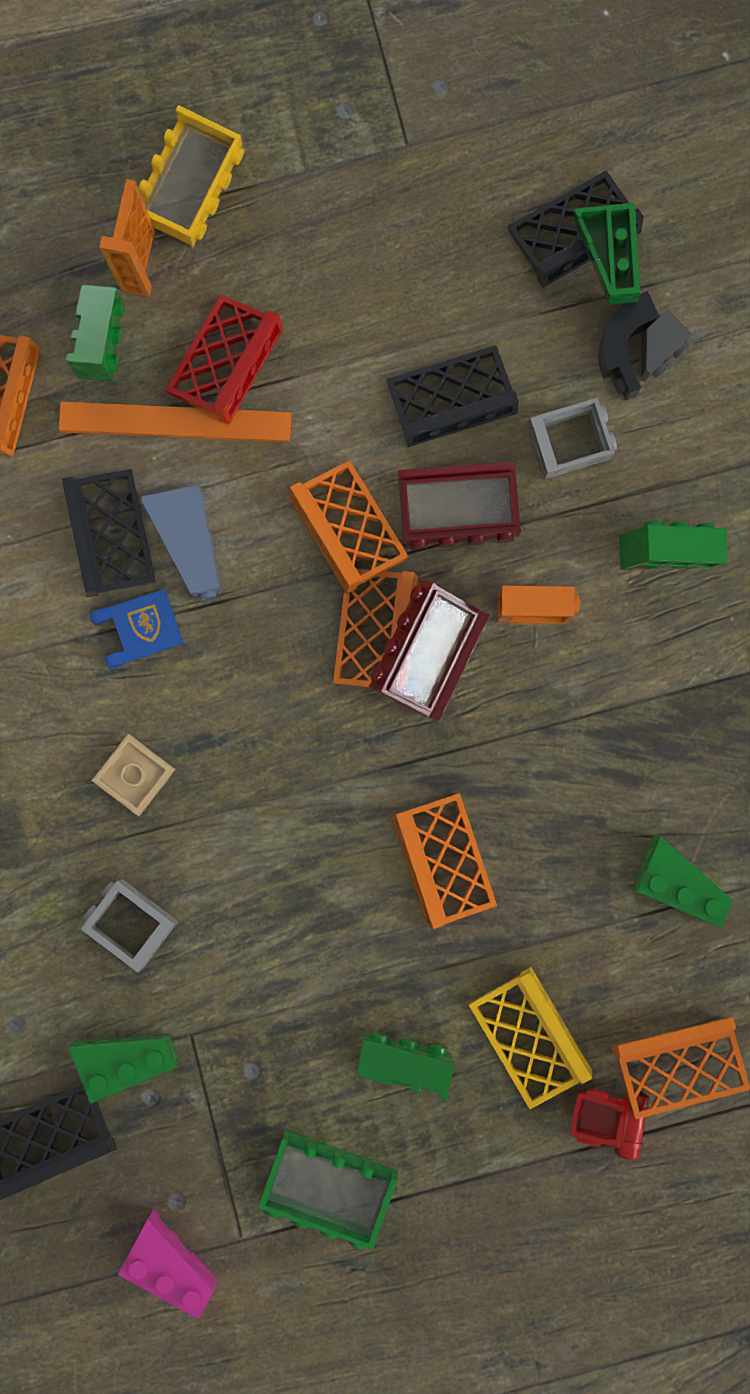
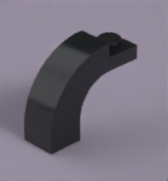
M648 291L640 294L638 302L624 303L617 309L609 320L599 345L598 360L602 377L605 379L614 375V386L619 394H623L625 400L635 397L641 389L627 356V343L634 335L647 330L660 317Z

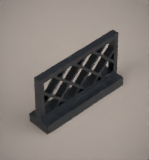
M607 170L508 225L509 233L537 273V280L543 288L590 262L583 241L580 239L581 236L578 229L563 226L565 215L574 217V209L567 208L571 200L575 198L586 200L584 208L589 206L590 201L606 205L629 203ZM603 182L610 190L608 197L592 194L593 188ZM637 208L635 209L637 234L642 231L644 216ZM550 212L561 214L559 225L543 222L544 216ZM525 226L537 228L534 239L522 237L518 230ZM540 230L556 232L554 243L538 240ZM560 233L576 236L575 243L569 246L558 244ZM540 247L552 250L550 257L539 262L534 255L535 248Z
M496 345L387 379V385L404 432L407 447L518 414L519 400L516 392L511 387ZM493 356L495 366L491 372L477 366L481 359ZM462 366L469 369L464 381L450 375L454 367ZM474 372L488 378L482 389L468 383ZM434 374L442 378L436 389L423 384L426 376ZM446 380L460 386L454 398L440 392ZM493 380L502 384L506 393L495 396L486 390ZM408 383L414 386V389L409 398L397 393L395 386ZM419 389L432 394L427 406L413 400ZM464 389L478 394L475 402L466 404L459 400ZM437 397L451 403L447 411L440 413L431 409ZM409 406L423 411L420 419L407 423L405 413Z
M132 469L74 479V477L62 478L86 598L98 596V593L156 583ZM127 478L129 489L123 497L109 489L115 480ZM106 481H108V483L106 484V486L101 483V482H106ZM95 484L102 491L97 499L92 502L83 496L81 486ZM106 492L120 501L112 514L98 506ZM130 494L132 498V503L127 500ZM85 503L91 506L88 511H86ZM123 504L135 512V517L129 525L115 517ZM94 509L108 517L100 530L89 524L88 518ZM112 520L126 529L118 542L104 534ZM136 522L138 526V531L132 528ZM91 531L97 534L94 540L92 539ZM129 532L141 540V545L135 553L121 545ZM100 537L114 545L106 559L96 553L94 549ZM118 548L132 557L124 570L110 562ZM142 550L144 559L138 556ZM97 559L103 562L100 568H98ZM137 560L146 566L148 577L136 579L128 574L127 571L134 561ZM106 565L120 573L115 583L102 585L100 574ZM124 576L129 579L128 581L121 582Z
M83 1084L0 1120V1130L8 1133L0 1149V1164L4 1156L18 1162L13 1175L3 1178L0 1170V1200L117 1150L114 1138H111L98 1101L92 1104L89 1101L84 1113L70 1107L75 1094L85 1090ZM68 1098L66 1104L59 1102ZM52 1104L63 1109L57 1125L43 1119L47 1107ZM91 1109H92V1112H93L94 1117H92V1116L89 1115ZM40 1110L38 1116H35V1115L32 1114V1113H34V1112ZM68 1111L82 1117L76 1133L62 1127ZM28 1117L35 1121L29 1137L15 1131L20 1118ZM87 1120L97 1124L101 1136L93 1140L81 1136ZM13 1122L10 1128L4 1126ZM40 1123L55 1129L48 1145L34 1139ZM59 1132L73 1137L68 1151L62 1152L53 1148ZM12 1136L27 1141L20 1157L6 1151ZM78 1140L84 1142V1144L75 1147ZM31 1144L45 1149L42 1160L38 1164L25 1160ZM50 1152L56 1154V1156L48 1159ZM22 1165H25V1166H28V1167H29V1168H26V1169L20 1171Z

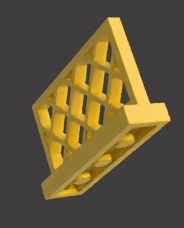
M532 967L469 1003V1007L529 1109L536 1107L580 1082L583 1084L592 1079L591 1067ZM516 985L520 987L524 994L522 1006L504 1001L507 990ZM503 993L501 1000L495 998ZM526 1000L530 1004L531 1008L525 1007ZM486 1002L500 1005L496 1020L484 1017L479 1006ZM503 1006L520 1011L517 1026L499 1021ZM523 1012L537 1016L540 1021L537 1032L520 1027ZM489 1024L495 1025L493 1031L490 1028ZM498 1026L515 1031L511 1046L500 1043L495 1035ZM542 1026L547 1034L540 1033ZM518 1032L535 1037L532 1052L515 1047ZM539 1038L553 1043L555 1047L553 1057L535 1053ZM504 1050L510 1051L509 1057H507ZM513 1052L530 1057L527 1072L513 1067L511 1063ZM557 1052L562 1060L556 1059ZM534 1058L551 1063L547 1078L530 1073ZM554 1064L566 1067L572 1077L564 1082L551 1079ZM519 1076L525 1077L524 1084ZM528 1079L546 1083L544 1092L532 1099L526 1089ZM549 1084L555 1086L548 1090Z

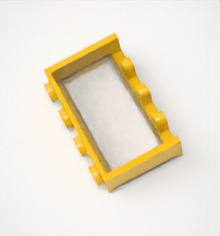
M178 105L176 109L178 122L174 130L168 128L165 132V148L161 155L155 154L151 162L153 171L148 181L142 179L139 191L153 227L189 244L193 248L197 239L201 240L207 229L205 222L209 214H215L220 201L218 196L222 189L226 190L232 178L230 172L234 164L239 165L241 162L244 148H242L241 135Z

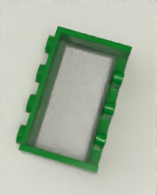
M285 1129L258 1208L262 1209L270 1217L280 1218L281 1216L292 1220L291 1222L297 1227L317 1229L327 1238L337 1239L338 1237L347 1240L354 1248L373 1250L397 1183L398 1170Z

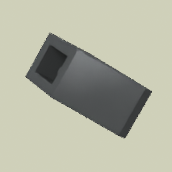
M669 310L662 314L646 330L642 337L641 379L644 382L652 375L655 379L658 378L668 368L666 362L672 356L678 359L689 348L686 343L692 336V333Z

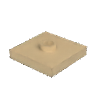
M127 734L91 781L134 814L140 816L176 769L132 735Z

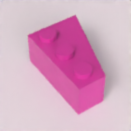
M153 1209L118 1275L199 1320L214 1292L217 1278L192 1251L190 1252L178 1239L179 1236L159 1218L160 1215Z

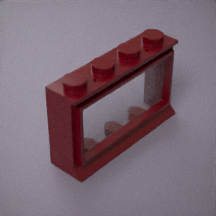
M516 461L398 470L403 546H410L412 550L427 548V544L439 543V547L456 546V542L468 541V545L484 544L486 539H497L498 543L515 541L514 537H519L521 528L516 482Z
M419 581L418 585L411 591L410 602L406 610L398 618V627L393 637L385 645V654L380 664L372 672V681L369 688L425 717L440 721L490 614L473 607L433 582Z

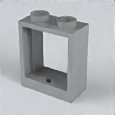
M598 398L530 418L527 426L544 480L611 460L617 449L616 439L612 432H608L606 422H608L607 411L604 405L600 406ZM589 415L600 452L557 464L546 427Z
M121 879L116 881V883L111 881L102 891L101 896L104 899L98 907L93 905L82 918L85 924L81 930L138 973L145 967L179 921L125 880ZM119 893L160 922L136 956L132 955L95 926Z

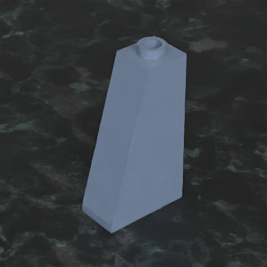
M195 485L142 496V502L194 598L199 597L201 601L216 598V593L223 592L201 487Z

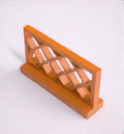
M126 179L113 238L102 236L99 248L122 292L150 298L152 286L145 271L155 229L137 183L130 179Z
M0 335V350L8 345L16 346L14 355L4 361L0 354V373L5 370L8 375L6 384L0 387V454L13 457L41 347L30 337L19 336L14 338Z
M350 460L304 484L298 482L290 486L289 499L346 594L356 590L358 585L408 559V554ZM348 471L353 480L351 488L334 484L336 476ZM316 486L328 488L326 501L313 498L309 490ZM332 490L349 494L346 507L329 502ZM352 495L365 499L368 504L366 512L349 508ZM327 508L344 513L341 525L327 521L325 518ZM347 514L364 518L360 531L344 527ZM367 520L380 524L382 527L380 537L363 532ZM333 530L339 531L338 536H336ZM342 533L359 537L355 550L342 546L340 542ZM362 538L378 542L375 555L358 551ZM381 544L394 547L398 556L391 560L378 557ZM348 554L353 556L352 561H351L350 557L348 556ZM356 557L373 561L371 570L360 575L354 566ZM376 562L381 563V565L375 568Z
M357 569L360 575L370 571L365 569ZM385 571L374 577L379 578L375 582L372 579L368 580L371 585L359 595L355 591L348 594L344 591L334 684L369 687L372 680L367 672L380 663L385 654L383 653L380 656L371 643L383 633L389 640L393 637L398 627V618L406 610L410 602L411 591L418 584V576L414 572L402 571V573ZM386 579H397L396 591L386 598L377 586ZM375 589L384 601L370 611L361 599ZM351 593L355 596V599H353L352 601ZM395 598V605L393 607L390 602ZM359 602L368 614L354 624L349 617V609ZM388 605L394 612L393 620L383 627L374 615L384 606ZM372 618L380 630L367 640L358 628ZM348 622H349L352 627L347 630V626H348ZM392 627L390 636L387 630ZM356 631L364 643L351 653L345 645L346 638ZM368 646L377 659L364 669L355 656ZM344 651H346V653L349 655V656H347L345 659H344ZM409 656L393 687L396 691L405 692ZM352 659L361 672L352 679L341 678L343 666ZM365 675V677L368 679V681L359 680V679H360L362 676Z
M460 793L391 815L427 928L436 929L445 926L444 924L497 906ZM455 801L458 810L454 823L439 816L444 805ZM438 807L436 813L429 810ZM424 812L433 817L427 832L416 827L413 818L414 814ZM437 819L451 826L445 842L431 835ZM460 819H461V822H462L463 827H461V826L458 825ZM456 829L465 833L468 840L463 851L449 844ZM419 833L424 835L422 842ZM428 838L443 845L436 860L425 855L423 848ZM446 848L461 854L454 870L440 863ZM469 848L471 849L472 855L467 853ZM465 857L474 861L477 867L472 879L458 872ZM428 861L431 862V863H433V866H432V869H431V870H430ZM437 867L452 873L445 889L434 882L433 875ZM456 876L470 882L463 898L449 891ZM479 876H480V879H481L482 884H480V883L477 882V879H478ZM474 886L485 891L488 902L475 905L468 901ZM437 890L443 892L441 898L439 897ZM447 895L461 901L457 912L449 916L445 915L442 906ZM466 904L472 907V908L463 910Z
M733 1017L722 1018L612 1046L614 1057L618 1060L633 1119L636 1120L750 1090L749 1080L734 1032L737 1028ZM728 1038L731 1048L726 1060L712 1052L717 1040ZM710 1042L707 1048L701 1045ZM691 1046H696L705 1052L697 1067L683 1059L688 1048ZM682 1049V1050L680 1051L679 1055H677V1054H675L674 1052H672V1051H675V1050ZM667 1053L676 1059L669 1074L654 1066L660 1054ZM709 1055L723 1063L716 1078L702 1070ZM653 1056L650 1063L643 1059ZM732 1058L734 1059L735 1065L730 1063ZM638 1060L648 1066L640 1081L629 1075L627 1062ZM680 1063L694 1070L687 1086L673 1078ZM728 1067L738 1073L741 1085L730 1088L720 1082ZM651 1070L666 1078L658 1093L644 1085ZM699 1074L713 1082L708 1094L701 1095L692 1089ZM670 1081L685 1089L677 1102H671L663 1097ZM632 1082L637 1085L635 1091L633 1090ZM718 1085L724 1089L715 1092ZM644 1089L656 1098L649 1109L639 1111L636 1098L640 1090ZM689 1093L696 1096L686 1099ZM660 1100L666 1103L665 1105L657 1106Z

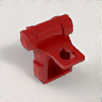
M587 1088V1090H580L578 1093L570 1135L576 1137L577 1142L591 1145L592 1147H600L601 1144L611 1145L615 1147L614 1153L625 1160L639 1159L640 1149L643 1146L642 1137L646 1117L633 1119L626 1092L623 1099L610 1097V1092ZM640 1090L636 1098L639 1111L650 1108V1096Z

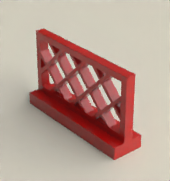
M220 295L166 387L165 391L167 394L212 413L218 417L219 421L229 425L283 331L279 314L269 310L266 314L224 295ZM224 306L234 309L237 315L220 321L219 314ZM252 318L261 321L256 329L245 332L243 321ZM239 323L242 333L226 338L223 328ZM220 330L223 340L207 345L205 339L208 333ZM245 340L246 348L244 352L232 356L229 345ZM225 347L228 357L212 362L209 352ZM206 353L209 364L193 369L191 363L194 357ZM231 364L233 371L230 376L218 380L215 369ZM212 371L214 382L198 386L196 376ZM192 377L195 388L185 392L177 389L182 380ZM217 388L219 395L213 405L203 401L201 393Z

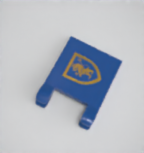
M165 589L90 613V618L94 625H101L112 619L114 620L124 651L105 657L106 664L110 669L184 644Z

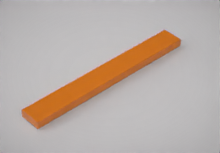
M61 402L59 431L61 433L291 443L292 412L237 410L228 425L219 421L216 415L200 408Z

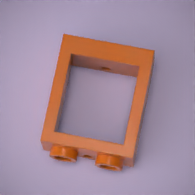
M502 585L497 594V623L567 624L575 617V613H579L580 596L575 595V587Z

